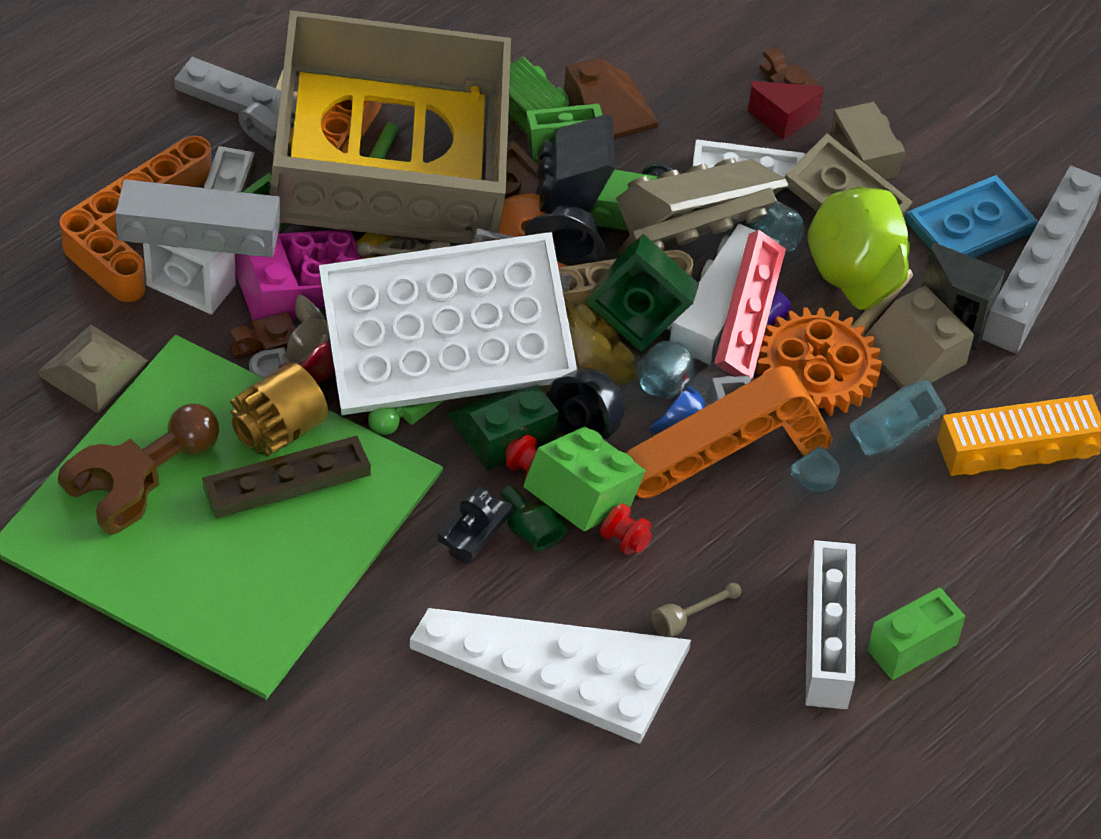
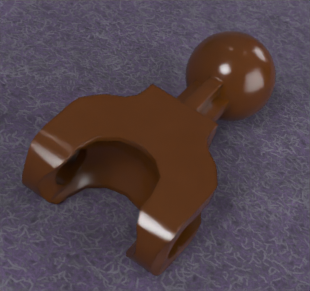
M196 403L183 405L171 415L167 426V433L143 449L131 438L120 445L97 444L84 448L62 465L58 474V484L65 492L74 497H79L93 490H106L110 492L98 503L96 510L97 524L104 532L111 535L117 534L143 517L147 507L149 492L159 486L156 468L180 452L188 455H199L207 452L214 446L219 436L218 419L204 405Z

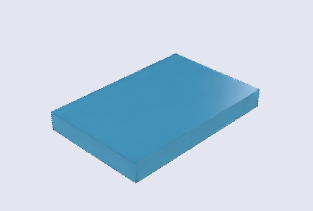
M997 175L907 211L905 218L907 224L929 249H931L933 243H937L973 258L1032 234L1038 224V220Z

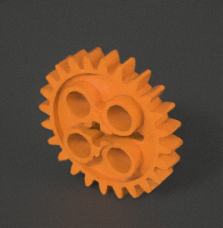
M806 307L803 310V315L799 317L791 310L788 313L787 321L777 316L774 326H766L757 359L756 374L763 375L782 366L792 368L818 410L819 408H825L827 414L833 416L834 407L838 406L844 413H847L850 403L859 407L863 397H871L873 387L877 386L882 361L878 360L880 348L873 347L874 336L864 337L866 328L864 325L853 328L852 317L847 318L843 322L838 320L839 311H835L831 317L825 316L823 308H819L817 315H812Z

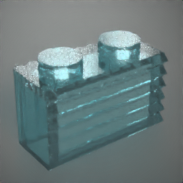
M926 379L912 385H906L850 423V429L865 455L873 456L894 450V447L900 446V443L911 438V435L917 434V431L923 430V427H927L929 423H933L935 419L945 415L946 408L931 382Z

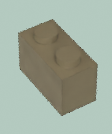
M869 102L835 110L830 136L885 180L898 177L901 161L905 158L902 142L895 138L890 129L888 118L886 115L881 114L876 103Z

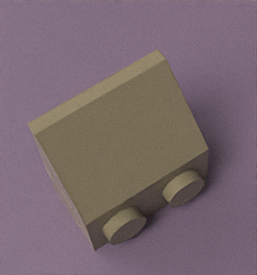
M924 285L895 300L864 337L874 336L873 347L880 348L878 360L882 361L881 369L908 396L966 365L974 334Z

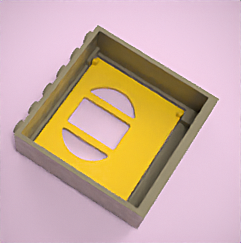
M290 10L269 193L270 196L280 197V222L460 244L497 240L506 194L511 38ZM299 76L294 128H290L295 77ZM485 99H488L485 180H482ZM345 100H351L352 110L348 152L343 153L326 139L321 128V120L332 106ZM364 101L414 107L410 162L360 156ZM426 110H431L448 124L452 132L453 143L443 156L425 163L423 162ZM288 148H292L291 157H287Z

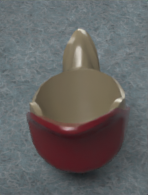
M300 294L296 298L295 312L301 324L291 334L286 354L282 356L285 362L279 365L278 368L289 362L296 363L303 367L317 384H320L330 379L335 372L328 323L319 309L308 298Z

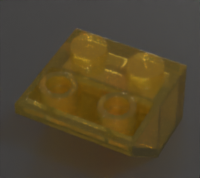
M564 299L577 369L601 370L609 375L617 385L636 380L640 375L632 363L634 356L620 341L617 335L618 331L584 304L576 305Z

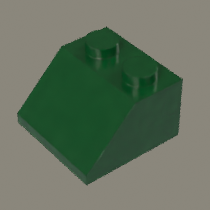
M642 234L614 261L586 297L585 302L642 352L694 303L699 284L646 235Z
M537 384L523 389L487 394L448 411V417L488 471L506 463V449L516 439H521L529 434L537 440L536 449L556 440L559 411Z

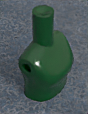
M509 485L502 490L501 497L513 505V513L507 519L510 530L526 540L534 552L550 548L566 536L567 526L558 518L556 511L543 501L528 503L513 485Z

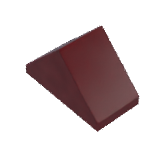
M752 81L748 112L784 140L819 117L824 86Z

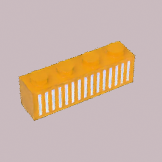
M1092 394L946 414L942 417L937 442L950 476L962 474L975 475L983 471L997 469L1010 470L1019 466L1039 463L1051 464L1055 461L1074 458L1087 459L1099 455L1101 451V414Z

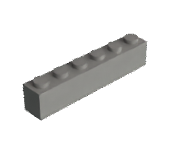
M1069 166L989 311L982 337L983 341L1018 354L1096 209L1101 192V177L1074 166Z

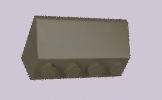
M728 158L718 162L711 168H708L707 164H700L688 169L683 174H679L678 170H672L661 174L655 180H650L648 176L637 178L627 184L629 189L616 197L628 231L631 234L635 230L770 187L775 195L786 188L788 183L785 178L752 159L736 162L735 158Z

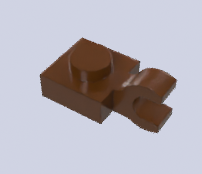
M773 46L763 52L762 55L768 61L760 64V69L766 76L770 77L769 82L819 86L797 63L788 67L782 52L778 48Z
M288 312L251 321V329L241 326L230 331V335L235 342L230 344V349L235 358H244L258 351L285 348L286 352L288 340L296 327Z

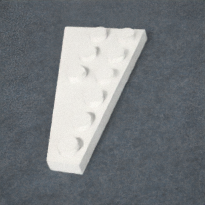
M428 608L410 638V649L640 744L690 649L691 640Z

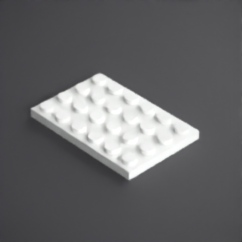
M552 232L319 265L341 415L368 412L379 408H395L511 391L537 384L539 386L551 385L555 379L577 370Z

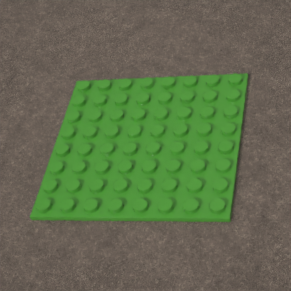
M175 334L0 532V559L267 700L443 472V466L329 410L326 421L289 445L281 448L269 457H266L263 451L258 454L254 447H247L236 435L232 426L233 416L230 412L234 408L230 401L250 386L262 380L263 377ZM190 403L204 405L218 419L219 436L214 446L207 452L199 455H188L180 452L156 468L159 486L149 492L147 507L143 517L117 534H108L97 524L96 510L98 503L110 492L106 490H93L79 497H74L65 492L58 484V474L62 465L84 448L97 444L120 445L131 438L143 449L167 433V426L171 415L183 405ZM356 435L371 464L370 476L220 518H215L203 489L202 478Z

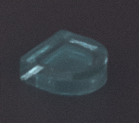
M820 446L794 463L790 474L807 489L815 492H825L836 485L840 467L838 462Z

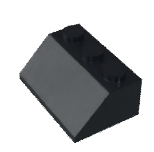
M605 114L556 129L550 141L545 139L542 142L536 157L540 161L536 177L540 178L536 194L540 195L541 212L552 214L554 208L563 205L577 207L590 213L615 169L613 117Z

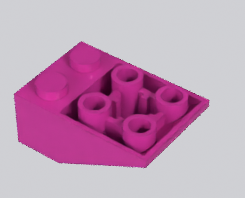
M350 230L281 233L277 236L273 258L237 254L235 274L253 321L288 312L291 319L294 320L298 318L295 312L296 298L300 294L308 298L318 309L325 307L319 265L359 260L362 257L357 252V245Z

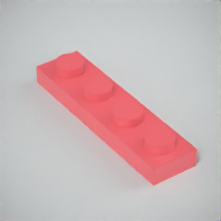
M760 230L748 235L714 363L733 377L750 376L751 380L753 379L786 251L784 247Z

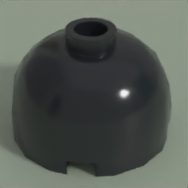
M580 368L555 379L551 383V390L546 395L559 411L557 435L561 432L567 435L582 427H587L598 432L603 440L607 441L619 429L625 412L624 397L619 386L609 375L601 370Z

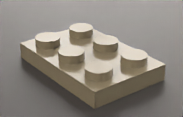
M828 133L784 177L788 183L787 188L816 211H818L823 201L829 195L858 186L890 191L896 198L902 214L912 204L909 198Z

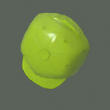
M858 186L829 195L818 209L807 233L811 254L819 273L827 282L841 289L851 304L858 310H870L898 290L907 279L910 244L907 240V226L894 195L884 189Z

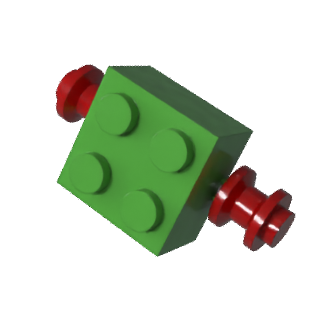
M582 427L539 447L538 450L536 449V438L529 434L509 444L505 452L507 468L512 471H517L520 468L524 469L526 476L523 487L584 532L603 522L600 536L605 540H611L614 537L622 541L620 550L626 555L634 552L640 553L647 547L652 538V533L650 532L651 522L645 518H641L638 521L630 518V507L646 470L635 463L630 455L617 450L603 440L598 432L587 427Z

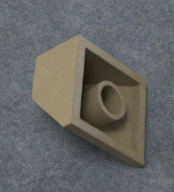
M89 325L38 371V375L99 414L134 382L149 365L150 361L93 325Z

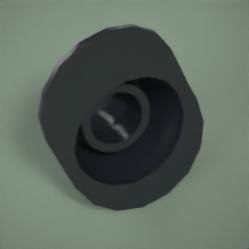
M558 206L554 208L552 214H544L531 219L524 228L525 236L552 232L557 262L567 266L598 262L605 253V245L598 234L595 219L586 210L577 207Z

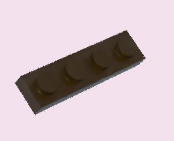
M356 435L202 478L203 489L215 518H220L370 476L371 464Z

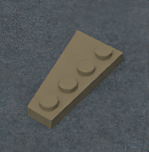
M770 187L635 230L616 253L619 257L642 234L646 235L663 251L677 245L688 244L709 233L719 234L734 227L733 224L746 220V223L759 221L768 216L767 211L776 202V198Z

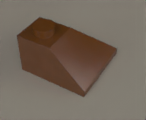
M600 57L566 66L564 91L568 96V106L599 104L602 115L607 114L613 117L614 139L658 127L659 122L628 73Z

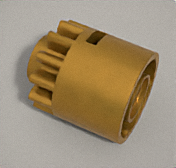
M293 362L282 366L230 401L234 408L230 412L233 416L232 426L236 435L244 445L249 448L254 447L258 454L263 451L266 457L289 445L328 418L327 403L320 387L303 367Z

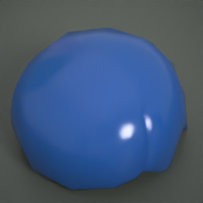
M687 386L686 389L688 391H683L665 414L659 420H655L653 425L649 427V431L656 435L705 408V401L701 394L692 387Z

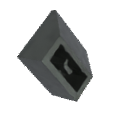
M933 243L922 286L926 285L974 334L971 349L976 351L984 334L989 311L999 295L1005 270L940 244Z

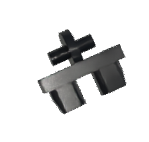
M480 486L471 496L463 499L459 505L460 509L438 533V542L449 547V554L465 564H470L513 513V505L511 503L497 500Z

